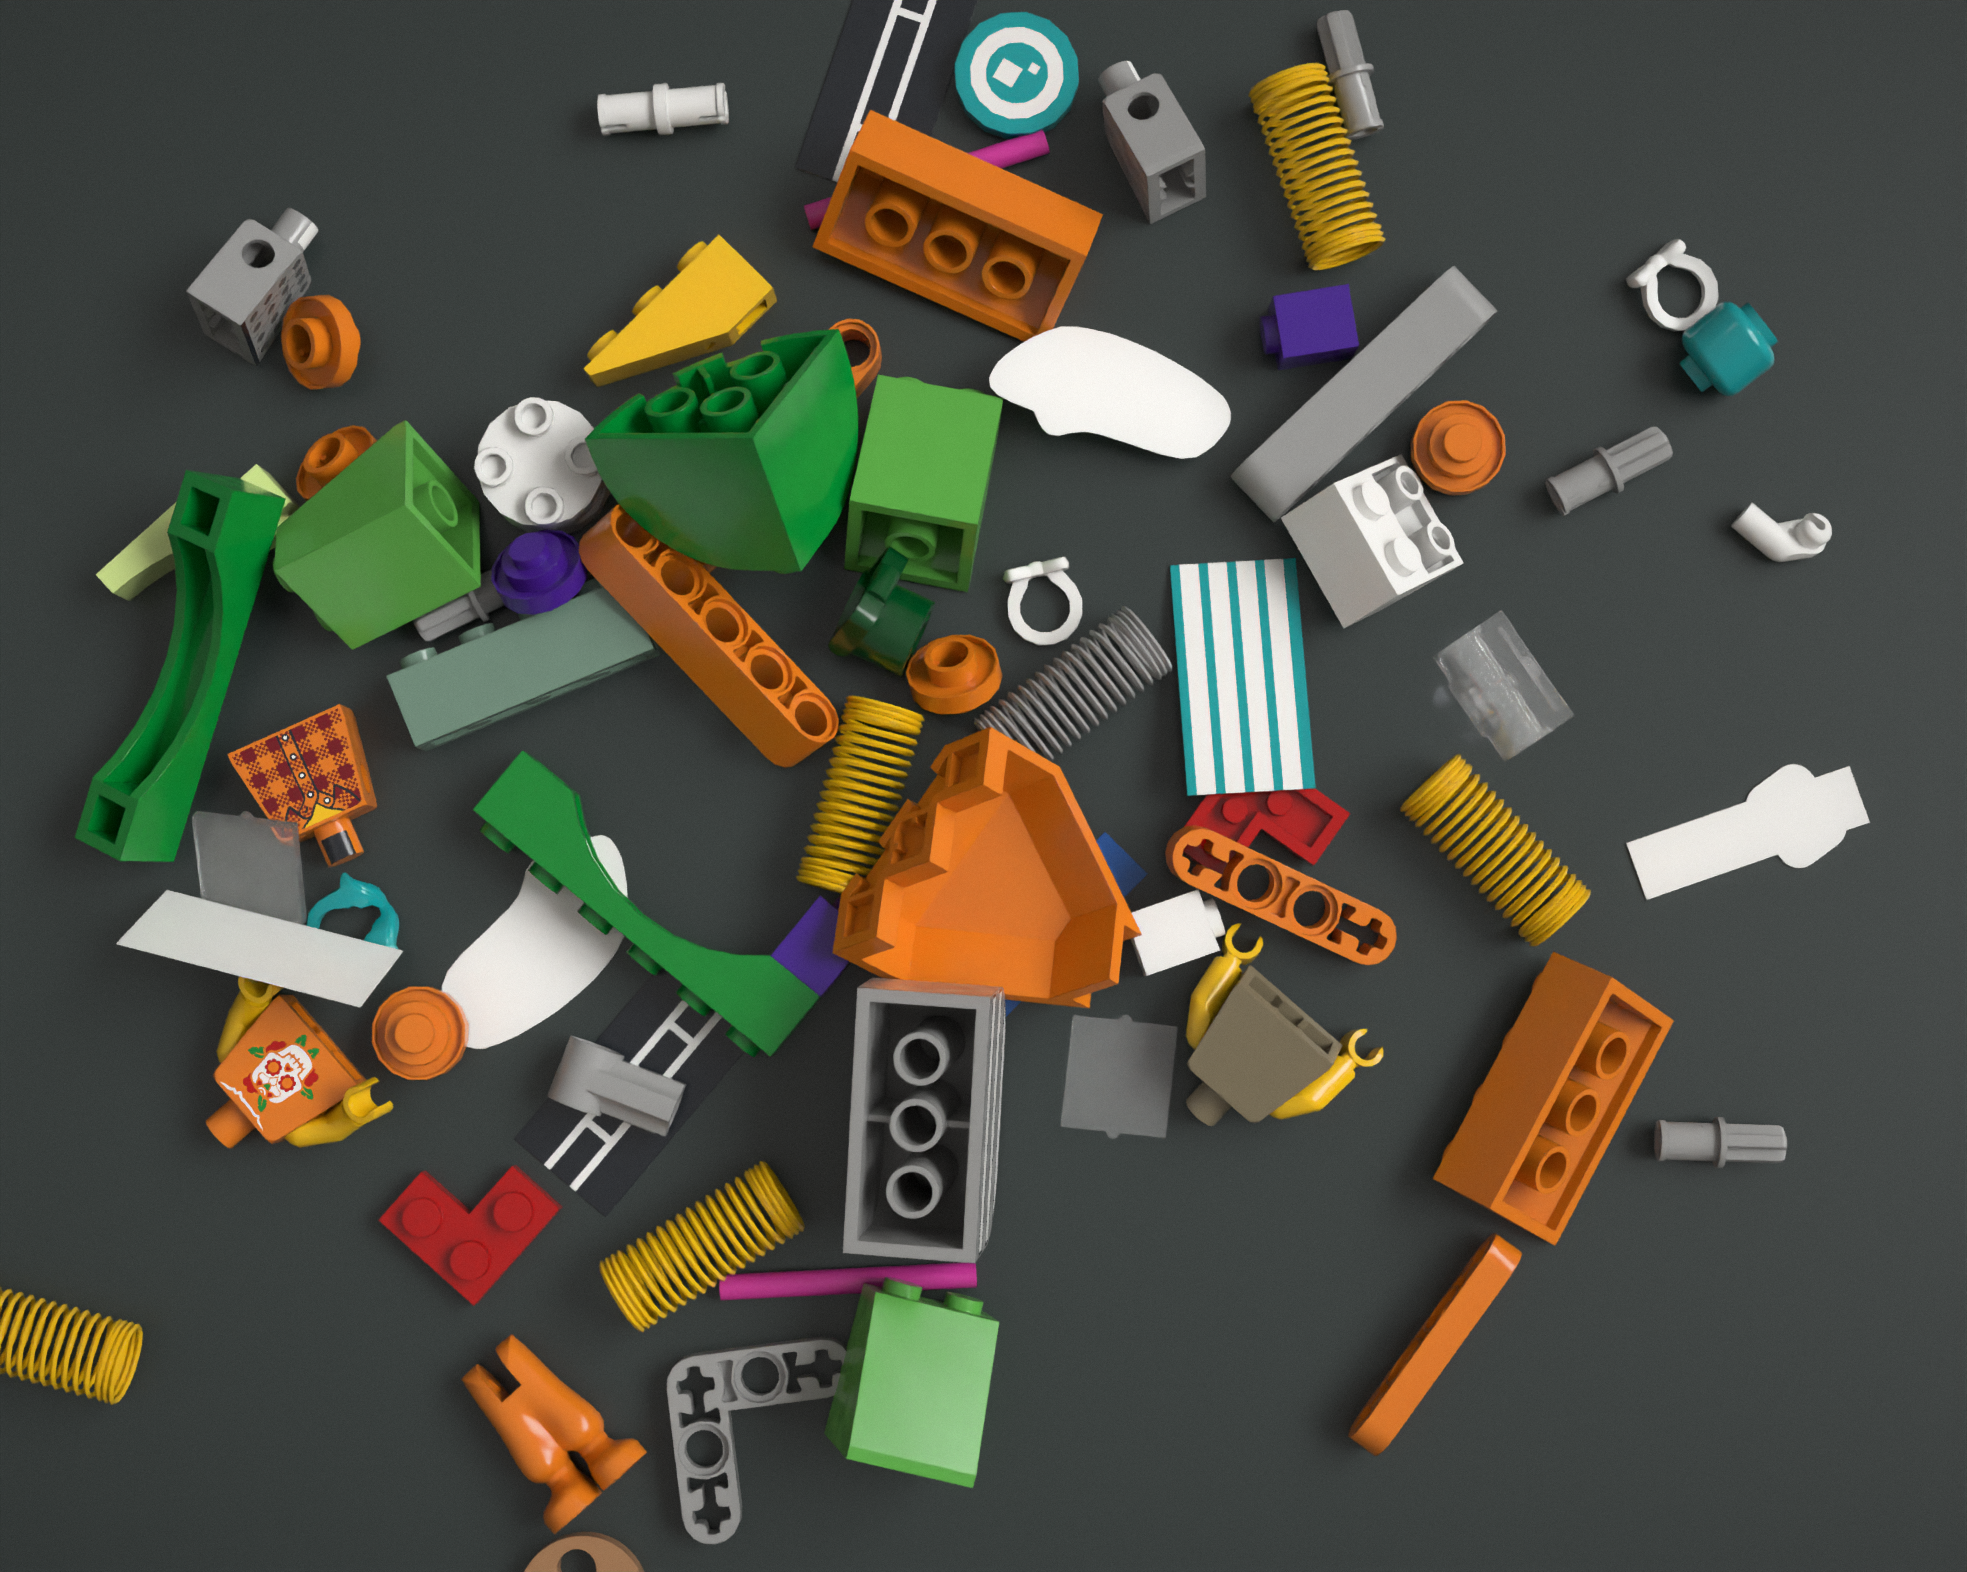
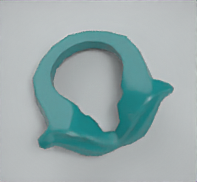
M345 872L340 877V887L321 898L308 913L306 926L319 929L322 918L333 909H349L354 906L362 909L373 905L380 909L381 916L375 920L371 931L366 935L364 941L398 949L396 941L400 926L399 918L379 887L355 880Z

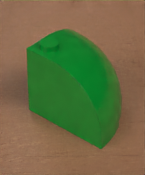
M839 329L801 332L761 340L763 352L753 353L726 363L723 353H719L673 373L676 385L656 395L646 402L644 395L639 393L629 399L599 423L585 438L594 464L608 490L622 508L647 532L670 548L697 561L734 570L775 571L779 574L802 571L828 536L843 510L852 483L858 443L857 397L852 368Z

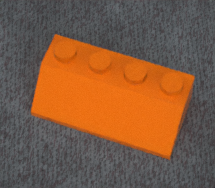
M870 110L850 148L812 247L1025 342L1054 328L1088 255L1103 214Z
M1553 951L1544 970L1536 977L1532 986V992L1518 1019L1505 1035L1502 1049L1484 1083L1476 1090L1472 1099V1105L1457 1134L1444 1150L1442 1162L1433 1179L1556 1246L1674 1020L1613 977Z

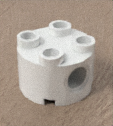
M530 397L522 400L518 405L509 407L489 424L478 446V455L475 459L474 469L484 495L510 524L527 533L547 529L563 531L569 534L581 530L600 514L611 493L602 480L585 442V438L594 428L580 412L558 401H545L541 398Z

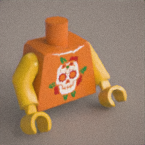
M239 976L238 985L240 991L229 1009L216 1051L221 1064L213 1074L215 1081L231 1099L205 1121L209 1130L224 1146L232 1149L255 1128L271 1144L287 1140L290 1144L302 1148L339 1142L364 1124L391 1112L393 1109L391 1101L377 1106L371 1099L370 1089L372 1085L379 1082L378 1078L372 1077L366 1080L294 995H279L272 1001V997L281 991L283 987Z

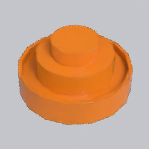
M330 295L299 297L289 306L284 316L281 332L283 356L289 371L299 384L311 390L342 386L351 378L357 366L361 339L351 313L340 300Z
M1467 400L1447 401L1432 408L1417 424L1410 442L1411 461L1418 476L1431 489L1447 495H1468L1485 487L1500 471L1506 455L1505 434L1498 419L1485 407Z
M354 425L340 428L333 433L321 437L310 447L300 465L296 477L297 491L308 501L377 440L365 427Z
M950 635L931 641L913 655L909 660L906 670L913 700L922 709L936 714H962L979 707L989 701L997 692L1002 680V672L995 648L985 639L972 635Z
M408 987L393 993L379 1007L372 1023V1044L378 1059L391 1073L408 1080H430L448 1073L461 1060L468 1044L469 1024L463 1008L450 994L434 987Z

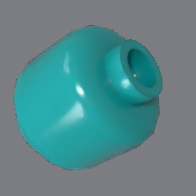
M1724 301L1683 332L1681 338L1682 345L1689 355L1680 361L1679 364L1701 392H1704L1713 385L1720 394L1734 396L1774 365L1775 357L1771 348L1779 341L1748 302L1739 308L1730 301Z

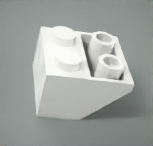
M1402 454L1333 483L1281 517L1343 628L1377 613L1464 564L1455 549L1454 539L1450 531L1439 521L1423 493V486L1419 477L1408 467Z

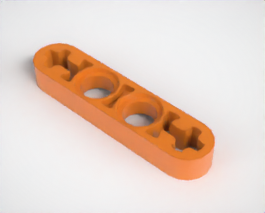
M1197 825L1183 827L1175 832L1167 843L1165 851L1166 863L1172 874L1180 880L1347 959L1364 965L1378 964L1388 958L1395 948L1397 940L1396 926L1392 919L1383 911L1208 828ZM1202 839H1206L1204 851L1228 863L1224 868L1223 875L1198 864L1191 873L1188 872L1190 861L1182 856L1187 844L1197 847ZM1231 850H1234L1236 855L1229 861V853ZM1249 865H1262L1269 874L1270 882L1267 891L1258 899H1244L1237 887L1240 873ZM1222 876L1221 887H1215L1214 884ZM1317 891L1325 902L1324 915L1313 925H1300L1294 917L1293 908L1295 901L1305 892ZM1346 903L1347 907L1342 911V904ZM1340 916L1360 926H1367L1371 918H1373L1371 929L1378 933L1374 945L1363 943L1359 950L1356 951L1359 940L1335 928L1339 923ZM1333 931L1332 939L1328 940L1327 936Z
M1497 1233L1491 1234L1481 1244L1363 1407L1348 1433L1350 1439L1373 1456H1378L1386 1449L1516 1269L1522 1256V1252Z

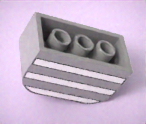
M871 978L857 987L843 1253L975 1264L986 1248L993 1222L998 1175L1006 1032V1004L1003 987Z

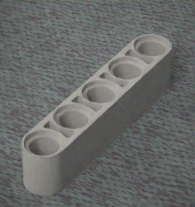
M1452 266L1258 447L1230 477L1275 523L1482 329L1498 311L1455 266Z

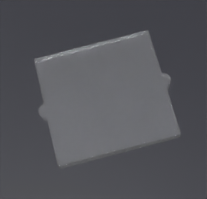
M196 811L192 816L201 899L303 925L307 920L298 823L254 818L248 811H243L240 816Z
M1125 1014L1121 1015L1119 1020L1073 1015L1061 1127L1105 1131L1111 1139L1117 1138L1120 1133L1166 1138L1178 1027L1132 1022L1131 1017Z

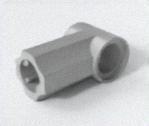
M570 1035L547 1097L592 1115L601 1116L602 1113H605L651 1133L666 1136L679 1108L686 1084L624 1061V1055L614 1050Z

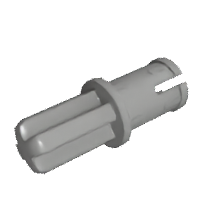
M1348 10L1327 13L1319 18L1316 23L1329 72L1327 77L1330 79L1327 85L1333 87L1335 97L1337 98L1338 108H1340L1339 112L1342 119H1344V128L1348 130L1345 137L1350 140L1367 137L1384 129L1383 120L1380 119L1369 77L1374 73V67L1372 64L1365 62L1353 15Z
M1650 427L1608 450L1601 446L1594 449V457L1555 477L1552 476L1546 479V488L1557 510L1565 516L1571 510L1610 490L1615 494L1624 490L1623 483L1668 461L1673 455L1672 448L1664 432L1658 427Z
M492 569L481 574V587L414 619V625L420 636L425 641H433L478 618H481L483 622L490 620L488 613L504 606L491 581Z
M1715 1117L1712 1123L1666 1122V1120H1658L1655 1124L1654 1152L1657 1161H1712L1715 1168H1723L1725 1162L1781 1163L1785 1160L1787 1137L1784 1128L1779 1125L1726 1124L1724 1117Z

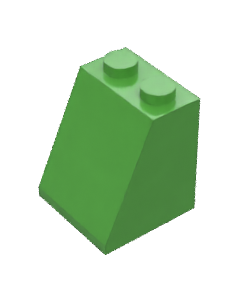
M878 374L849 500L844 569L862 573L865 570L868 571L887 547L890 546L909 558L900 575V580L968 592L998 438L1003 405L1002 397L986 395L976 389L965 388L959 390L927 384L912 377L895 378Z
M405 420L391 428L277 527L275 558L273 559L274 573L280 584L287 591L295 592L313 610L318 622L324 629L330 632L334 631L354 650L481 587L479 501Z
M885 1277L883 1287L864 1283L824 1434L846 1459L973 1488L977 1474L999 1321L982 1311L984 1303L982 1300L970 1296L946 1292L944 1302L921 1297L922 1286L897 1278Z

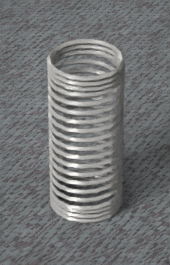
M1122 606L1121 610L1116 611V614L1108 616L1107 625L1099 623L1098 632L1090 630L1089 639L1081 637L1080 646L1072 644L1071 653L1063 651L1062 660L1053 658V667L1045 664L1044 674L1036 671L1035 681L1026 678L1025 685L1027 689L1017 685L1016 692L1018 696L1013 692H1008L1007 699L1009 703L1004 699H999L998 706L1000 710L995 706H990L989 711L984 710V714H979V718H974V725L978 731L992 727L1012 739L1002 724L1003 722L1023 746L1036 753L1011 717L1012 715L1036 743L1044 756L1049 761H1053L1054 756L1035 733L1020 708L1038 727L1057 754H1062L1063 749L1044 726L1028 700L1048 721L1066 747L1071 748L1072 742L1050 715L1036 691L1053 709L1075 740L1080 741L1081 735L1056 704L1045 684L1062 702L1082 731L1087 734L1090 732V728L1065 697L1053 676L1071 695L1090 723L1098 727L1099 721L1073 689L1062 669L1077 684L1103 720H1107V712L1082 682L1071 662L1086 677L1097 695L1112 713H1117L1116 705L1089 672L1080 655L1090 664L1111 695L1121 706H1126V700L1107 674L1097 664L1088 647L1101 659L1124 693L1134 700V691L1106 657L1097 640L1109 651L1132 685L1142 693H1144L1143 684L1127 662L1112 646L1106 633L1118 644L1130 664L1147 685L1153 686L1151 676L1161 680L1162 676H1166L1167 672H1171V662L1142 621L1131 609Z

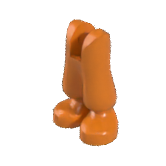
M511 1334L497 1345L495 1350L506 1368L521 1384L520 1387L509 1395L500 1382L486 1368L479 1364L470 1369L461 1380L502 1438L522 1473L530 1481L546 1484L551 1489L552 1495L544 1510L543 1519L545 1525L555 1535L603 1493L587 1475L575 1466V1463L569 1456V1451H576L584 1458L594 1481L603 1491L625 1474L647 1451L636 1439L614 1440L609 1438L604 1431V1420L601 1414L588 1401L563 1383L533 1352Z

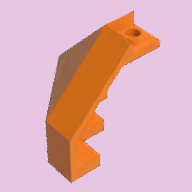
M992 727L945 745L930 766L938 775L920 801L916 804L907 799L878 841L885 848V851L867 877L864 878L855 874L842 892L832 953L881 978L1001 986L1004 989L1005 1000L1090 1008L1092 992L1119 984L1123 941L1141 936L1142 933L1061 768Z

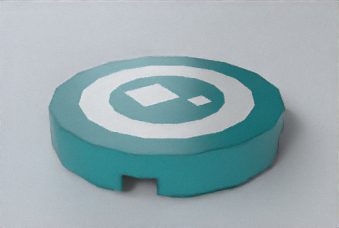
M1028 12L1000 13L979 23L962 42L955 62L956 92L966 116L984 132L1006 140L1033 134L1040 130H1043L1045 133L1054 129L1071 110L1079 86L1078 57L1067 35L1050 20Z

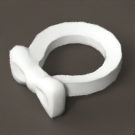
M1674 239L1665 244L1657 254L1649 257L1643 266L1626 278L1628 286L1634 289L1641 288L1643 305L1649 317L1661 328L1671 331L1686 330L1716 307L1719 297L1718 282L1711 268L1701 259L1683 254L1686 246L1680 239ZM1666 265L1690 271L1697 277L1701 285L1702 297L1700 304L1694 313L1685 318H1676L1668 315L1658 301V281L1656 275Z
M1058 557L1044 562L1034 561L1028 566L1011 568L1004 571V581L1007 584H1012L1007 602L1008 618L1014 631L1025 641L1038 646L1055 645L1066 640L1078 627L1083 614L1082 598L1076 585L1064 573L1069 568V562L1066 557ZM1047 576L1053 584L1066 594L1069 600L1070 613L1067 621L1059 629L1052 632H1039L1031 629L1024 622L1020 613V602L1028 587V581L1036 577Z

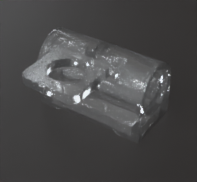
M1502 610L1433 656L1450 682L1447 687L1461 707L1464 708L1483 738H1489L1505 762L1575 716Z

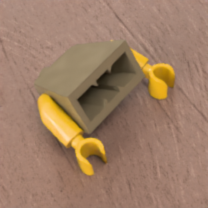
M1240 923L1232 925L1225 934L1222 941L1224 956H1217L1213 959L1192 992L1186 1038L1189 1045L1195 1051L1188 1060L1187 1065L1203 1082L1186 1099V1104L1192 1114L1208 1126L1216 1125L1231 1107L1254 1124L1260 1122L1268 1115L1283 1120L1320 1111L1355 1078V1068L1374 1066L1383 1057V1047H1376L1365 1059L1357 1056L1355 1042L1368 1029L1351 1030L1342 1037L1339 1043L1254 967L1249 965L1242 974L1239 966L1251 963L1258 956L1263 946V939L1260 936L1253 950L1248 953L1237 951L1232 944V937L1239 929Z

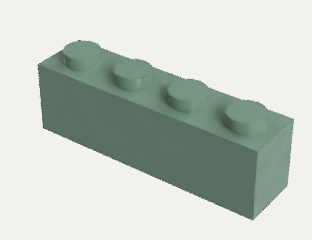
M594 578L583 584L578 592V597L571 599L552 611L535 615L517 613L520 621L496 630L494 623L475 627L458 637L460 646L437 654L434 647L412 653L399 661L402 669L387 675V679L415 747L427 752L659 656L660 653L654 639Z

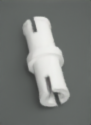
M667 83L654 84L653 91L614 95L599 94L597 99L598 119L603 136L610 135L611 133L657 129L659 135L673 134L675 127L718 123L725 125L729 123L728 99L724 83L669 89Z

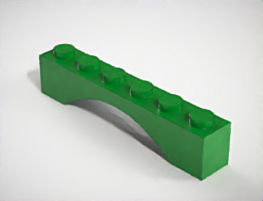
M191 470L185 471L167 531L174 556L177 587L174 626L167 657L154 692L136 725L116 753L93 777L76 831V839L118 861L174 862L286 498L240 478Z
M522 750L474 807L473 810L486 820L479 830L489 840L508 854L515 846L521 849L535 861L528 871L536 879L557 895L564 886L584 902L577 910L582 917L605 935L615 927L633 942L626 952L636 962L654 976L662 968L668 971L682 983L675 993L704 1017L711 1009L721 1015L731 1024L725 1035L753 1058H755L760 1050H763L770 1057L775 1056L822 999V997L771 955H736L707 949L672 934L644 915L619 890L600 861L586 827L580 795L531 754Z

